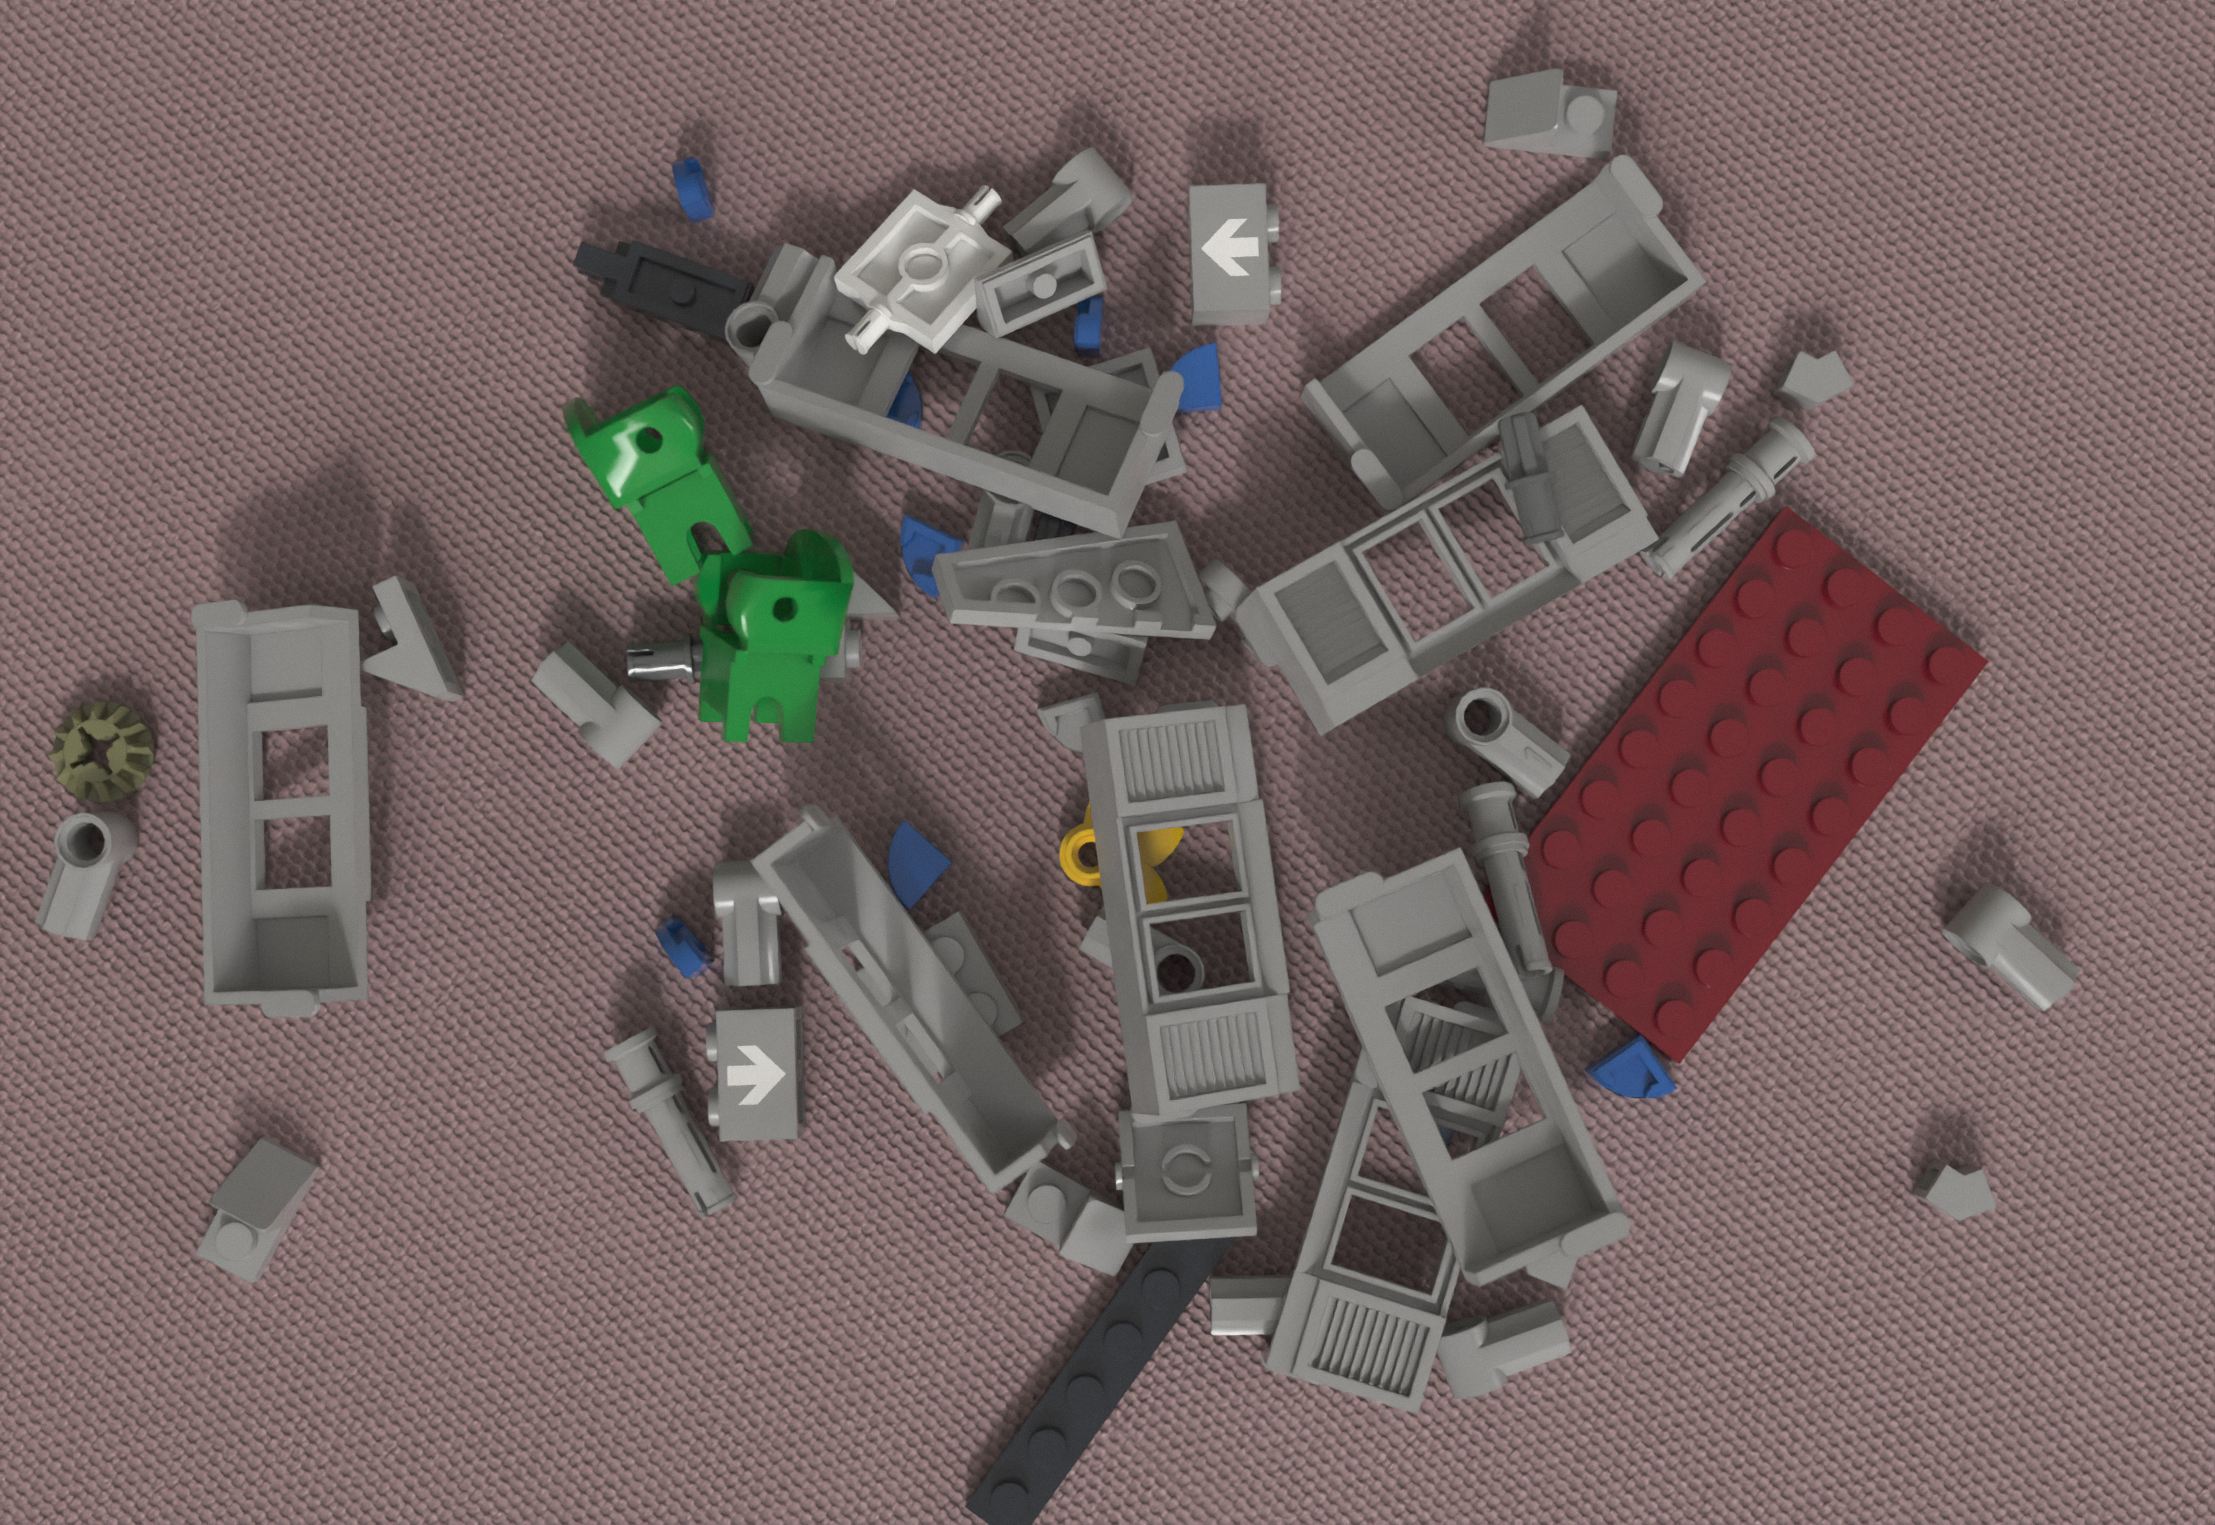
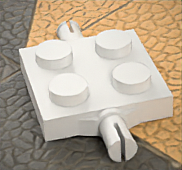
M982 185L962 209L939 205L914 189L834 275L837 290L863 306L867 311L852 330L845 335L846 341L855 351L858 349L860 354L865 355L887 329L904 333L936 354L977 308L974 279L1014 261L1013 252L989 237L981 227L996 208L1002 205L1000 196L993 189L989 192V186Z

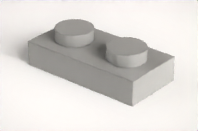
M1018 628L1014 651L1135 686L1149 636Z

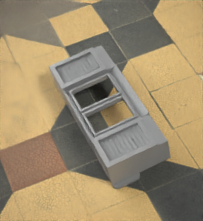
M1627 155L1615 157L1603 167L1595 180L1322 381L1319 382L1315 378L1305 385L1300 397L1386 515L1422 496L1499 439V420L1518 413H1534L1687 301L1706 283V280L1657 217V214L1663 207V200L1631 157ZM1531 267L1535 269L1592 345L1541 384L1536 381L1480 306V304ZM1461 318H1463L1522 397L1470 436L1467 435L1409 357Z
M821 255L789 322L778 321L769 327L749 367V377L758 386L772 416L855 446H865L1031 505L1035 510L1111 537L1122 539L1180 404L1179 398L1184 389V381L1179 373L1163 371L1154 389L1001 337L995 339L987 332L962 324L938 352L977 365L979 368L946 438L886 418L914 357L922 345L904 333L887 329L865 355L860 354L858 349L855 351L846 341L845 335L852 330L867 311L863 306L837 290L834 275L838 270L833 258ZM1000 374L1061 394L1028 467L967 446Z
M1583 405L1539 429L1549 472L1556 471L1557 478L1552 479L1551 483L1561 527L1565 533V537L1533 545L1546 568L1491 599L1439 512V509L1494 479L1520 523L1513 490L1505 489L1504 483L1510 482L1504 451L1501 450L1346 539L1337 542L1257 587L1236 608L1235 620L1259 661L1268 667L1279 665L1320 736L1659 540L1646 518L1648 516L1647 512ZM1419 522L1471 611L1421 640L1414 642L1362 553L1410 525Z
M240 600L198 604L192 610L191 622L196 628L204 1005L261 1004L263 1013L270 1018L310 1017L318 1012L320 1003L368 999L366 901H372L367 707H361L358 610L319 605H301L247 612L245 603ZM328 726L329 796L263 800L262 732ZM330 816L332 886L266 890L264 820Z
M1213 701L1171 704L1159 707L1155 714L1103 719L1080 727L1132 1104L1130 1109L1132 1119L1139 1124H1150L1189 1117L1197 1109L1300 1091L1287 993H1290L1264 804L1263 799L1259 800L1246 704L1219 707ZM1227 821L1237 892L1146 904L1137 832ZM1240 911L1250 982L1159 996L1149 924Z
M816 804L803 806L799 811L805 821L751 861L752 865L810 945L804 950L924 1116L932 1112L992 1195L1046 1157L1057 1141L1065 1150L1072 1147L1077 1140V1136L1070 1124L1064 1118L1057 1119L838 817L828 818ZM848 947L852 950L890 1004L884 1007L879 1004L841 950ZM901 1021L905 1023L944 1077L941 1082L937 1084L895 1026Z
M1461 847L1385 880L1376 872H1367L1319 893L1314 902L1315 910L1306 915L1343 998L1345 1009L1424 1189L1428 1192L1466 1281L1483 1286L1560 1250L1566 1257L1578 1259L1625 1238L1630 1232V1220L1621 1207ZM1477 967L1506 1033L1413 1074L1384 1007ZM1514 1052L1543 1115V1119L1451 1159L1422 1093Z
M1409 996L1384 1007L1413 1074L1506 1033L1496 1010L1468 1001H1459L1450 1009ZM1361 1045L1271 1343L1265 1342L1261 1352V1361L1268 1370L1312 1384H1323L1418 1414L1447 1319L1446 1315L1459 1275L1460 1265L1446 1233L1428 1293L1331 1263L1352 1195L1440 1222L1430 1197L1358 1175L1378 1106L1389 1109ZM1513 1052L1423 1092L1422 1094L1435 1124L1474 1136L1470 1151L1498 1139L1502 1128H1504L1521 1066Z

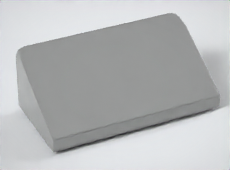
M1089 229L974 279L977 317L980 326L995 339L1108 289L1092 231Z

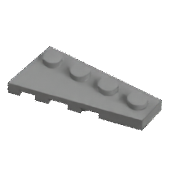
M1176 521L1128 527L1121 540L1100 532H1092L935 555L932 566L939 594L948 621L951 624L1207 640L1211 639L1217 627Z

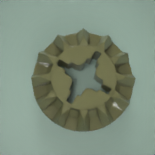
M94 701V703L83 707L70 709L71 715L63 724L52 729L56 738L53 750L47 756L54 762L58 774L55 780L65 785L75 794L76 798L93 802H113L135 792L148 777L154 761V741L145 721L132 709L114 702ZM89 734L95 739L102 741L117 739L112 743L113 747L106 752L107 758L110 761L108 763L110 769L104 764L97 762L82 764L93 751V747L89 742L91 740Z

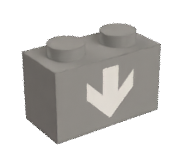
M1266 183L1189 186L1187 212L1192 327L1267 324L1270 305L1281 304L1280 266H1269L1268 243L1278 242L1279 240L1278 204H1266Z
M802 1005L736 1007L716 1011V1023H708L706 1051L709 1061H717L718 1087H710L708 1118L711 1126H719V1141L798 1139L806 1133Z

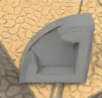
M1098 692L1037 709L1038 715L1048 733L1067 749L1082 755L1080 727L1105 719Z

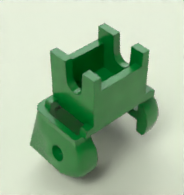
M680 384L674 385L602 422L599 421L592 408L581 397H575L564 403L562 408L563 417L574 445L606 495L613 510L626 505L631 515L634 516L671 586L701 572L698 561L702 552L691 530V526L695 523L708 522L714 525L733 556L754 546L750 536L754 535L755 532L723 474L713 450L707 452L702 443L705 421L700 405L688 390ZM646 427L657 429L662 434V438L651 436L647 432Z
M802 529L794 532L787 541L785 552L744 550L733 556L730 550L726 549L703 551L698 561L701 572L694 575L693 578L695 599L704 611L703 623L705 624L700 625V639L703 640L697 719L700 722H723L721 739L725 742H748L751 712L753 709V720L756 723H779V740L782 743H814L820 666H825L826 656L839 655L840 642L854 586L853 567L848 553L839 540L828 532L816 529ZM739 569L744 570L745 572H742V571H737V572H736L735 576L733 577V579H732V581H731L730 588H729V587H728V582H727L729 575H730L733 571H735V570H739ZM717 625H730L734 628L735 632H721L717 629Z

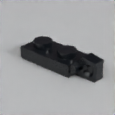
M632 240L631 244L619 241L615 253L581 241L573 262V266L579 269V274L603 283L600 291L601 296L612 300L615 305L727 345L729 343L725 336V326L728 317L734 309L743 303L749 302L755 290L753 283L635 240Z

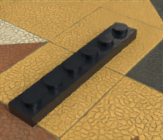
M1236 1237L1150 1242L968 1497L965 1504L968 1510L989 1525L1033 1524Z

